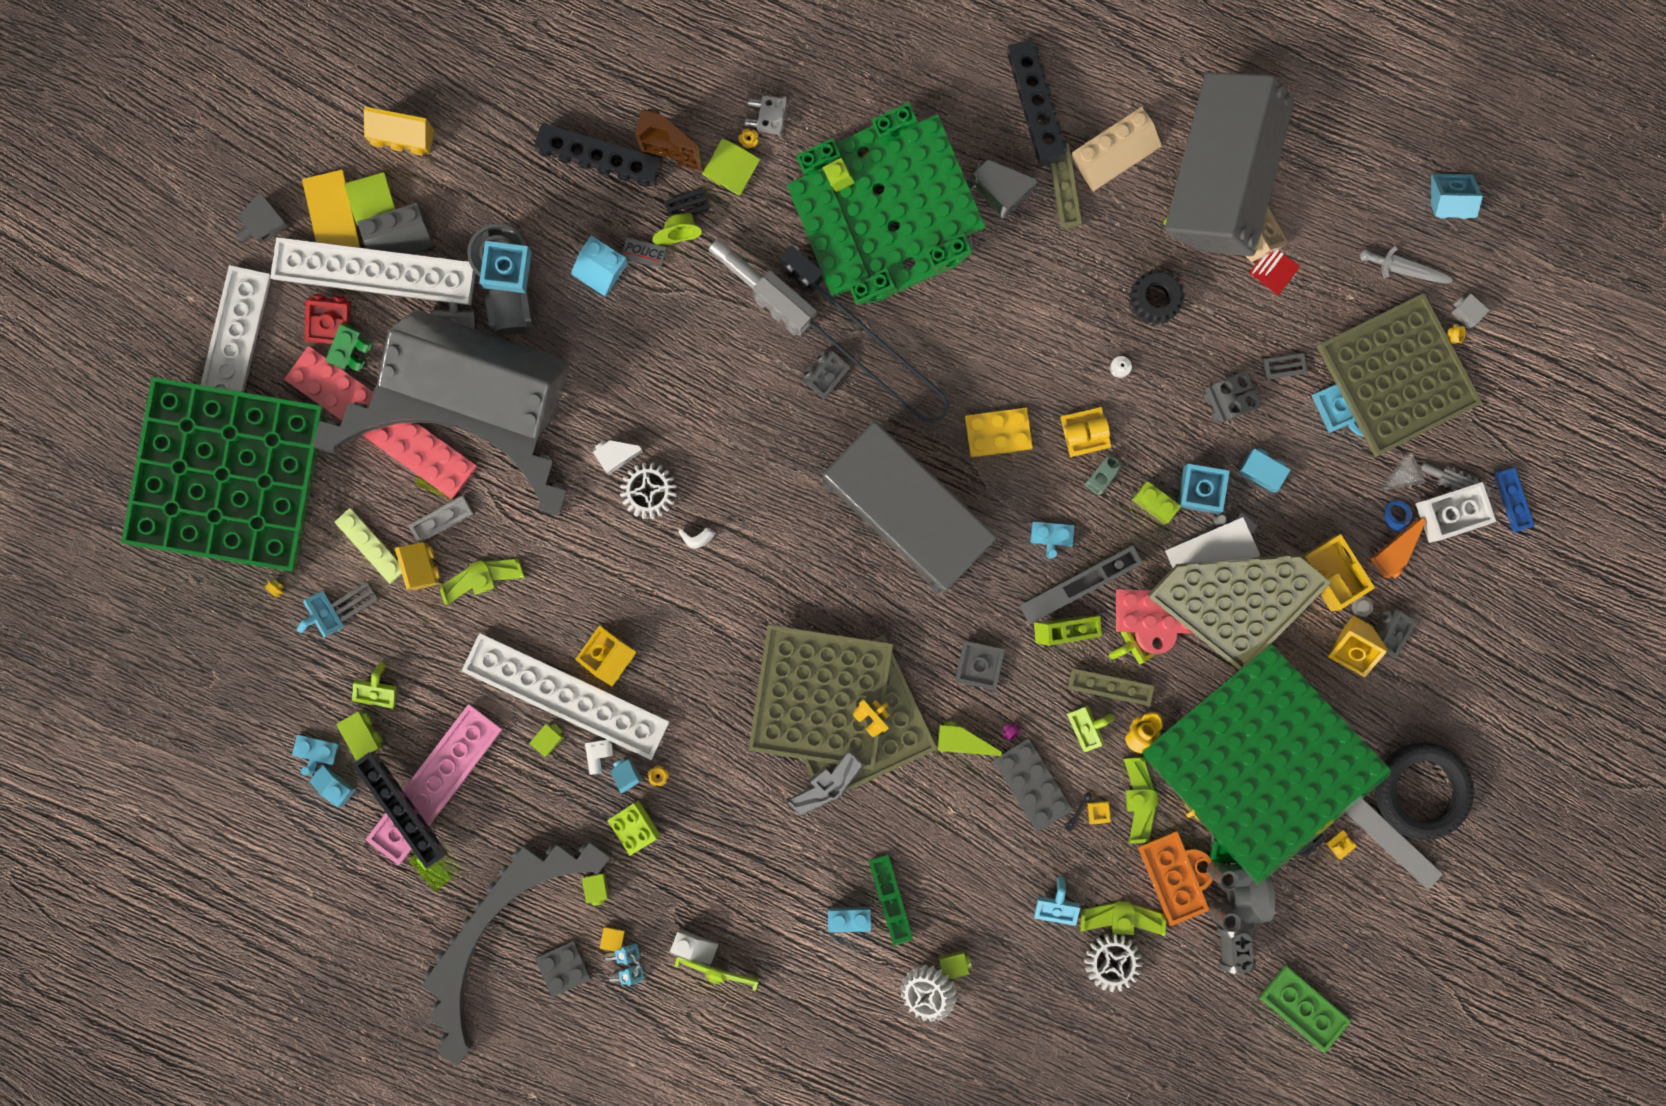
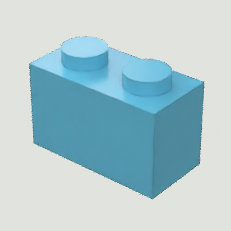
M1260 448L1251 450L1238 473L1272 493L1278 492L1290 472V469L1286 467L1287 464L1279 459H1271L1268 457L1269 454Z
M870 907L828 908V932L871 931Z

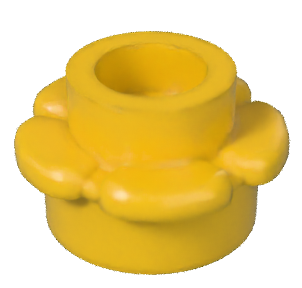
M749 128L742 130V134L738 137L739 143L746 149L755 147L759 141L757 139L758 133Z
M1454 324L1453 328L1450 327L1447 337L1452 344L1464 341L1465 328L1459 326V324Z
M275 579L272 582L267 580L268 583L264 588L278 598L280 594H284L282 591L284 586Z
M655 766L654 769H650L648 772L651 785L663 786L666 784V779H668L669 775L662 766Z

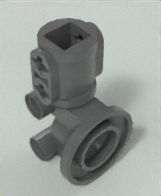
M500 223L482 227L473 235L469 242L468 261L473 271L480 277L485 241L526 246L521 229L515 230L511 226ZM529 278L526 293L486 288L485 300L491 333L494 332L500 335L517 334L528 331L530 327H533L528 291Z
M1212 861L1207 866V874L1222 888L1227 890L1229 904L1215 902L1209 908L1210 917L1218 923L1217 932L1221 940L1222 959L1219 961V968L1228 973L1251 972L1256 969L1252 945L1253 924L1270 922L1275 913V893L1272 878L1269 876L1257 886L1239 864L1225 865L1220 861Z

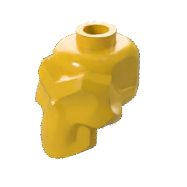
M1149 712L1143 717L1138 716L1133 719L1130 730L1125 736V741L1131 750L1142 753L1143 750L1161 736L1160 730L1163 728L1161 715L1156 712Z

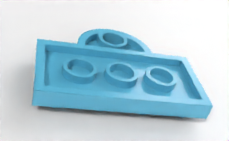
M1337 385L1312 395L1329 433L1348 425L1352 432L1364 437Z

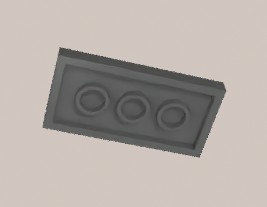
M1029 738L992 760L1037 833L1073 811Z

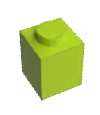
M842 158L823 167L831 186L836 192L855 183L847 164Z
M548 723L543 726L529 744L544 757H547L564 736L561 734L562 730L554 723L550 725Z
M605 872L598 875H587L582 878L586 903L592 902L593 906L604 904L605 900L610 897Z
M963 950L938 957L942 974L944 976L949 974L948 980L969 975L968 968H972L969 955L965 956Z

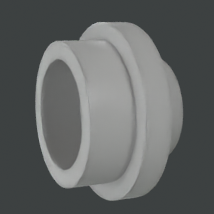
M1362 596L1352 602V611L1355 615L1366 617L1371 614L1373 603L1368 597Z

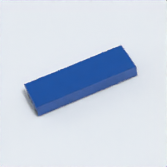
M1516 467L1493 473L1512 532L1534 527L1535 524Z

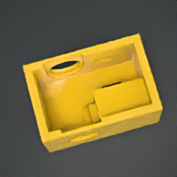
M1341 534L1332 536L1301 556L1330 580L1331 583L1320 593L1330 611H1339L1375 589ZM1344 548H1345V549L1347 550V552L1349 553L1351 559L1348 557V555H1347L1346 552L1344 551Z

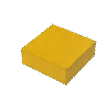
M1109 801L1087 803L1089 824L1111 822Z
M604 926L600 949L610 951L621 949L625 930Z

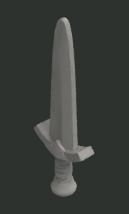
M1396 246L1392 247L1385 256L1371 253L1367 249L1362 250L1360 253L1362 261H1373L1382 264L1383 279L1390 277V271L1432 282H1452V278L1442 272L1393 255L1398 250Z

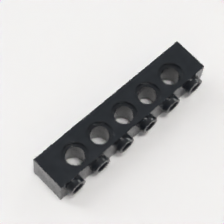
M1032 40L1008 45L1007 56L1038 165L1041 167L1064 160L1065 153H1067L1065 141H1061L1060 138L1062 133L1061 126L1054 117L1056 115L1055 105L1050 103L1049 96H1051L1050 88L1043 79L1045 77L1044 67L1039 65L1038 62L1040 58L1038 47H1034ZM1029 63L1031 67H1024L1022 64ZM1033 81V82H1035L1037 85H1036V86H1030V85H1028L1027 83ZM1039 100L1043 104L1035 105L1033 101ZM1045 119L1048 123L1041 124L1038 120ZM1051 138L1054 142L1046 143L1044 139Z
M541 123L534 145L539 152L538 154L543 157H558V160L563 163L570 164V162H574L579 167L590 170L591 167L597 169V172L609 176L611 173L617 175V178L627 182L634 180L637 181L638 185L647 188L649 185L655 187L662 166L661 159L545 123ZM557 141L564 142L561 148H554V144ZM582 147L583 151L581 154L576 155L573 154L574 149ZM596 153L603 154L602 159L598 161L593 160V156ZM616 159L623 160L622 164L618 167L612 165ZM635 165H641L643 167L642 170L637 173L633 172L632 168Z
M376 751L368 752L352 764L425 869L433 866L448 855L446 849Z

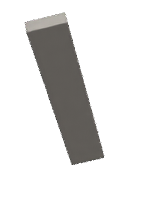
M1363 799L1346 812L1353 821L1426 889L1429 890L1443 875Z

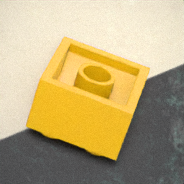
M423 542L395 548L406 589L416 591L439 584L438 578H441L438 567L434 566L432 558H435L432 546H428L427 543Z
M599 625L575 660L597 678L613 686L626 666L631 662L636 651Z

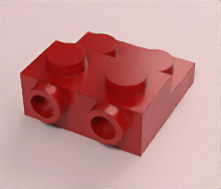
M312 294V297L305 300V341L332 344L341 323L349 325L351 322V301H346L344 296H334L333 299H326L324 294Z

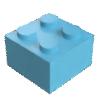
M485 241L479 283L483 288L526 293L532 251L528 246Z
M1193 464L1183 466L1178 497L1180 508L1214 514L1222 513L1229 471Z

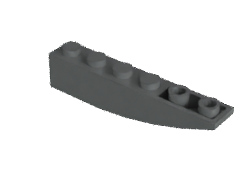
M1132 545L1020 605V608L1028 623L1031 624L1143 563Z

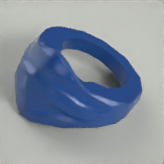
M1395 500L1385 507L1384 517L1392 530L1400 532L1410 525L1412 512L1406 503ZM1398 505L1405 509L1406 517L1404 521H1396L1395 517L1392 516L1391 508Z

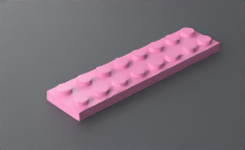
M470 704L467 705L403 789L428 826L432 824L503 730ZM386 813L365 839L398 865H401L412 850Z

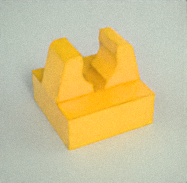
M1342 829L1325 842L1340 860L1357 847Z

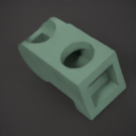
M1108 454L1084 486L1096 495H1101L1123 463L1111 454Z

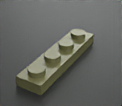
M1066 144L1067 153L1064 155V160L1050 164L1061 229L1082 225L1069 144Z
M1071 668L1067 689L1151 706L1154 686Z

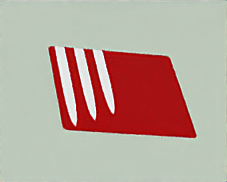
M1277 249L1259 259L1249 274L1279 295L1300 266Z

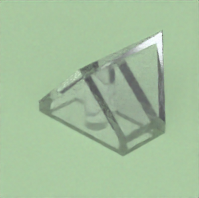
M1409 453L1403 456L1381 490L1390 491L1425 483L1414 455Z

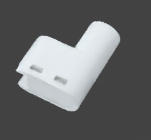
M609 740L585 743L590 775L602 773L600 758L613 756L612 744Z

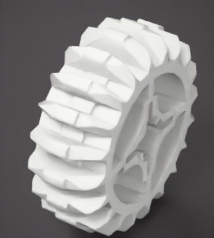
M642 463L643 470H640L637 465L634 466L637 472L634 474L629 470L628 474L632 477L630 479L623 477V480L628 484L620 485L621 489L626 490V492L620 493V496L628 497L623 501V504L631 503L627 510L631 512L636 508L634 515L638 516L642 512L643 519H646L647 513H650L651 519H654V512L656 511L661 517L663 514L660 509L663 508L668 512L669 508L666 504H674L669 498L677 496L676 493L671 492L677 486L669 484L674 481V478H666L670 472L666 470L661 473L663 469L661 465L656 470L654 463L650 464V469H647L646 463ZM649 474L660 477L665 485H653ZM643 476L642 486L632 490L635 481ZM647 483L651 489H655L654 491L650 492V499L646 493H642L643 491L647 490ZM665 492L662 501L654 506L655 496ZM633 496L645 497L648 508L637 505Z
M1104 934V942L1098 937L1096 940L1099 945L1090 944L1094 951H1086V954L1091 956V958L1084 959V962L1091 965L1085 967V970L1092 972L1088 977L1090 980L1095 979L1094 984L1096 986L1102 983V990H1106L1109 985L1111 992H1114L1115 986H1117L1119 991H1122V984L1129 988L1130 984L1128 981L1130 979L1133 982L1137 981L1133 974H1141L1136 967H1142V963L1136 960L1142 956L1140 953L1134 954L1138 947H1131L1133 941L1130 939L1125 942L1124 935H1121L1119 940H1117V934H1112V939L1110 940L1109 936ZM1119 946L1126 951L1113 954L1107 947ZM1103 952L1105 960L1097 969L1098 956ZM1108 954L1114 960H1118V962H1116V967L1118 968V970L1112 965H1109L1110 958ZM1129 957V968L1124 974L1122 965L1127 960L1126 958ZM1113 971L1119 978L1107 979L1101 976V974Z
M926 964L922 967H915L904 977L900 989L902 991L901 998L906 999L904 1005L910 1007L909 1012L914 1011L916 1013L915 1018L922 1016L923 1021L927 1019L930 1022L940 1021L951 1013L950 1011L954 1009L955 1002L957 1001V996L955 995L957 989L952 987L954 981L948 980L949 974L945 976L942 974V969L936 971L935 966L929 968Z

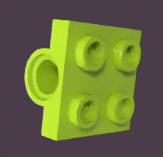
M639 800L607 820L629 856L661 837Z

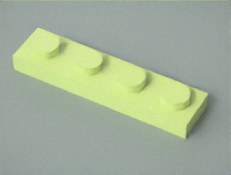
M349 508L335 521L337 526L389 584H392L402 575L397 558L353 509Z

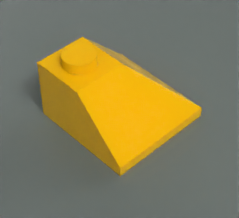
M1353 616L1342 629L1328 657L1365 678L1388 649L1370 624Z

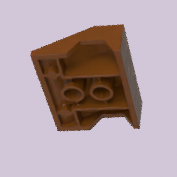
M654 109L641 110L635 132L641 152L648 155L656 154L675 159L681 167L703 172L704 167L698 145L661 115L659 111Z

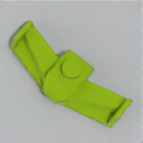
M519 558L484 562L480 560L471 563L467 569L440 586V593L444 604L447 606L471 589H473L474 595H478L495 589L494 581L525 578Z
M1144 757L1123 758L1133 790H1125L1127 812L1134 811L1128 842L1146 843L1150 841L1155 808L1158 805V794L1154 790Z
M1117 901L1116 903L1081 909L1080 932L1112 925V934L1134 935V927L1163 936L1166 935L1165 914L1131 904L1128 901Z
M681 956L676 958L674 967L678 968L679 963L704 972V977H707L711 983H725L727 979L753 985L752 990L756 991L759 981L758 977L753 978L730 973Z

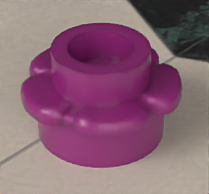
M1008 723L1002 729L1004 731L1002 736L1006 737L1009 741L1014 739L1022 731L1018 726L1019 723Z

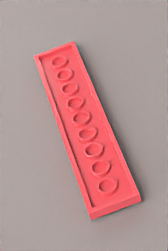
M310 346L306 348L284 378L285 381L320 406H323L341 421L343 420L348 403L360 402L367 405L369 409L374 393L341 368L326 362V358ZM418 423L386 426L362 435L452 500H454L477 468V465Z

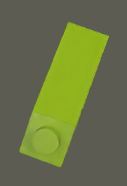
M1098 615L1034 622L1035 643L1050 646L1102 636L1101 618Z
M944 721V725H939L938 751L1001 756L1002 754L1001 751L964 728L956 726L957 722Z

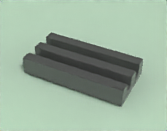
M1305 353L1262 360L1266 375L1265 380L1308 373ZM1301 359V362L1269 367V363ZM1302 366V370H1295L1275 374L1270 373V371Z
M366 582L331 605L336 610L335 612L339 615L340 620L345 622L379 599L370 584ZM363 590H368L367 592L357 597L350 603L346 604L342 608L339 607L341 604L348 601L349 599L359 594ZM370 595L372 596L370 600L360 605L356 609L352 610L348 614H343L344 611L359 603L363 599L367 598Z

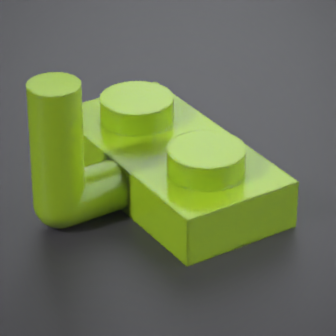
M1120 632L1126 644L1109 653V657L1114 660L1132 651L1139 664L1157 655L1148 653L1139 646L1135 632Z
M379 662L372 672L371 682L355 679L352 693L353 702L387 708L395 707L397 686L379 683L380 676L386 668L383 662Z
M1087 705L1067 714L1084 753L1105 744L1099 728L1114 721L1115 716L1112 713L1095 721Z

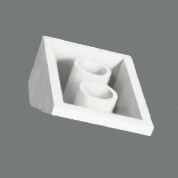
M1483 482L1416 503L1420 518H1424L1426 521L1423 527L1429 543L1496 522Z

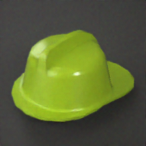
M691 213L676 214L667 219L664 229L655 233L652 241L657 245H670L695 239L701 235L702 230L695 225Z

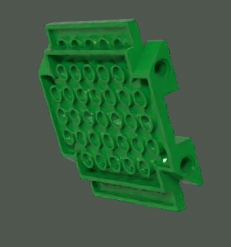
M910 102L872 119L873 126L839 142L831 138L796 155L803 174L808 175L786 185L820 269L823 271L824 279L832 297L851 290L857 305L881 301L959 265L973 253L967 236L986 228L939 115L936 114L917 123L918 121ZM863 148L869 149V155L865 158L859 157V152ZM842 158L847 164L855 183L836 192L831 186L823 167ZM877 185L884 186V192L880 195L874 194V189ZM892 222H899L900 227L897 231L892 232L889 230ZM908 259L915 260V265L911 269H906L904 266Z

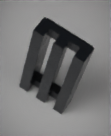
M703 188L664 201L669 218L673 216L672 212L702 202L704 203L703 206L678 214L691 213L694 215L710 209ZM701 196V198L670 207V205Z

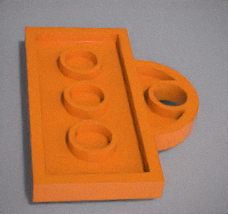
M1177 831L1137 846L1169 926L1210 911L1202 890L1206 889L1213 879L1208 876L1207 870L1199 872L1197 869V864L1200 861H1206L1208 865L1212 862L1207 854L1197 849L1185 850Z

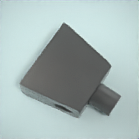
M259 193L238 215V219L244 227L235 234L243 243L252 236L259 243H264L289 229L290 226L262 193Z

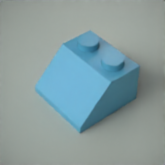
M1473 174L1431 175V207L1435 217L1477 218L1483 195Z
M591 235L579 252L571 275L606 297L628 265V261L624 256Z

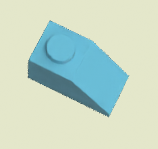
M622 758L613 764L614 769L610 772L621 794L643 781L631 759L625 761Z
M323 764L309 781L322 797L337 808L344 806L356 790L355 787Z

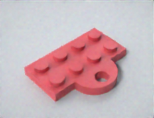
M1116 590V632H1135L1136 640L1144 651L1151 654L1165 653L1174 646L1177 633L1194 634L1149 598L1148 594L1151 590ZM1154 638H1158L1160 641L1158 649H1155L1152 645Z

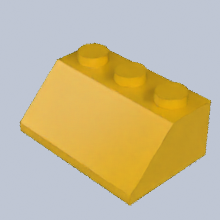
M370 107L364 108V137L372 146L382 147L386 145L396 151L406 149L411 150L410 152L416 155L430 154L435 130L426 118Z

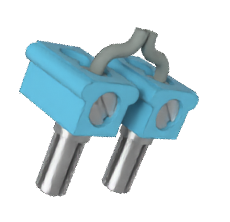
M636 943L616 950L615 953L605 954V957H608L605 958L606 961L617 960V963H624V965L631 962L638 964L620 971L618 974L609 975V978H612L609 979L610 982L621 981V985L628 984L630 986L644 980L641 961H638L640 955Z

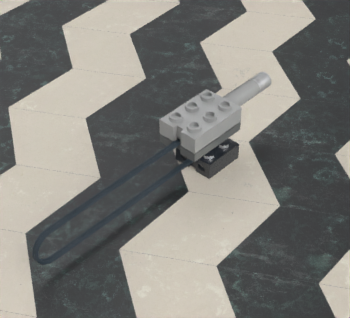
M716 239L711 244L709 251L753 289L754 301L763 309L767 307L771 312L770 315L776 321L780 322L782 320L786 325L785 328L794 336L798 334L801 337L812 325L924 422L934 423L944 418L948 410V402L945 395L819 286L823 281V271L793 245L780 257L781 266L783 267L782 271L790 278L794 276L798 280L797 284L803 290L807 291L809 289L813 293L815 289H818L936 391L945 403L944 412L940 417L932 420L922 417L814 323L817 319V311L773 272L769 270L763 277L720 239Z

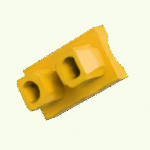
M864 700L858 703L859 706L852 715L859 723L868 715L872 718L873 722L866 728L872 737L889 729L878 717L879 714L884 719L890 716L885 710L889 705L887 702L881 705L877 700L873 701L871 704L876 708L875 712Z

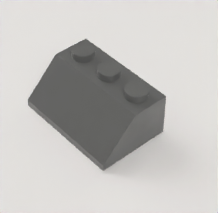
M418 203L358 221V226L367 249L412 255L434 248L423 209Z

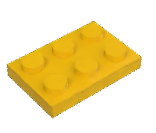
M1027 408L965 416L970 458L1033 449Z

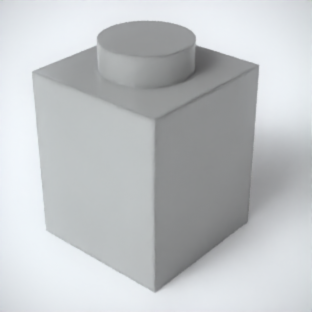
M1469 294L1466 297L1460 296L1454 302L1455 308L1451 313L1470 329L1488 313L1489 309L1472 294Z

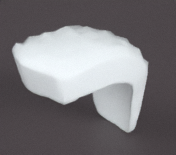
M705 528L696 537H690L682 529H679V534L687 546L694 549L706 545L715 536V532L710 528Z

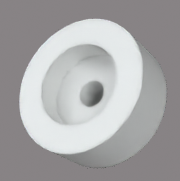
M1124 356L1116 357L1110 364V371L1117 378L1126 377L1132 369L1130 360Z

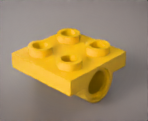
M1102 407L1060 417L1070 458L1111 448L1109 426L1103 415Z

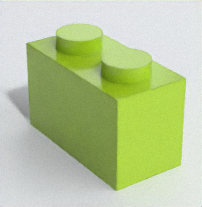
M1148 481L1143 483L1131 499L1164 525L1171 521L1181 507Z
M363 711L356 712L336 724L356 761L368 752H377L383 748L381 744L383 742L382 737L377 731L374 732L371 726L373 724L371 717Z

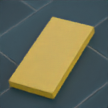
M338 170L302 179L316 243L361 248L355 218L344 185L346 183L344 171Z

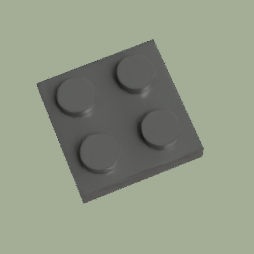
M963 641L955 682L996 691L1005 650Z
M575 940L535 958L551 997L591 980Z

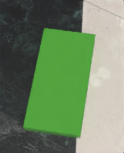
M1287 965L1281 968L1258 996L1323 1053L1328 1051L1352 1022Z

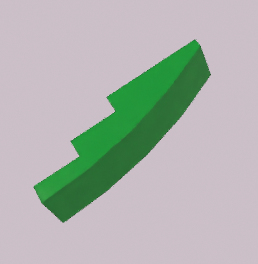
M889 855L869 860L868 862L893 946L912 941L913 936Z

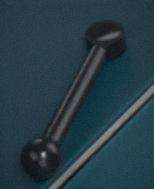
M1087 792L1084 794V800L1073 818L1065 824L1067 831L1073 830V824L1087 801L1092 799L1091 793Z

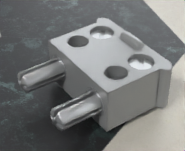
M762 96V100L750 98L748 105L760 107L758 120L746 118L745 126L757 127L758 132L775 134L778 137H782L788 109L786 97Z

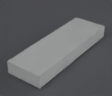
M462 495L408 526L417 543H422L468 518L474 512L465 496Z

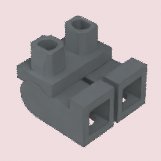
M1243 371L1205 389L1206 393L1203 396L1208 404L1212 403L1214 408L1212 417L1215 422L1219 421L1222 423L1238 416L1249 414L1262 407L1255 390L1237 396L1254 388L1247 371ZM1239 377L1245 382L1244 388L1238 382ZM1246 397H1250L1253 400V407L1249 406Z

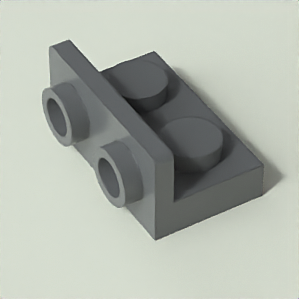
M826 349L818 354L813 366L804 371L801 382L809 386L822 399H825L850 369V366L833 351Z
M1389 607L1382 613L1374 630L1387 647L1386 654L1397 659L1417 622L1403 612Z

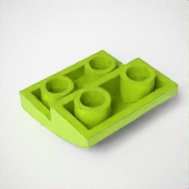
M721 138L702 175L716 184L724 186L736 195H741L760 159L741 147Z
M385 172L344 183L357 225L358 221L396 210Z

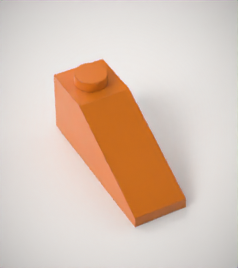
M1424 518L1414 521L1370 558L1371 562L1385 578H1396L1404 571L1402 568L1407 565L1426 522Z

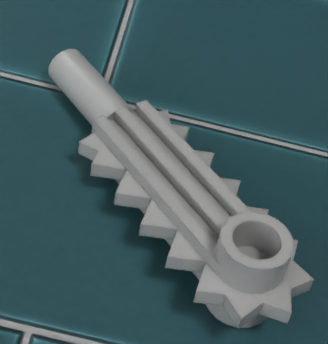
M1424 462L1420 470L1438 477L1439 485H1443L1444 488L1451 486L1452 491L1479 483L1478 478L1471 480L1470 475L1464 477L1462 471L1456 474L1455 468L1450 469L1449 466L1446 469L1440 470ZM1485 481L1483 482L1487 496L1491 497V487H1488Z

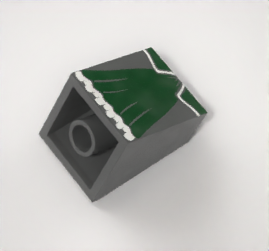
M987 160L984 164L980 162L974 167L970 185L1004 220L1034 192L1038 181L1035 178Z

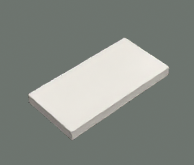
M1243 517L1165 551L1172 568L1176 564L1255 558L1260 556Z

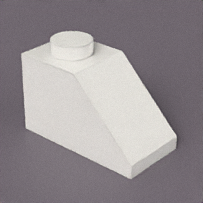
M611 440L608 442L602 441L595 446L596 450L593 451L608 475L643 452L640 446Z
M679 929L670 953L688 960L711 964L718 943Z

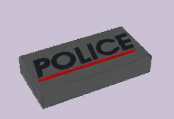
M626 237L622 256L630 261L662 269L667 247Z

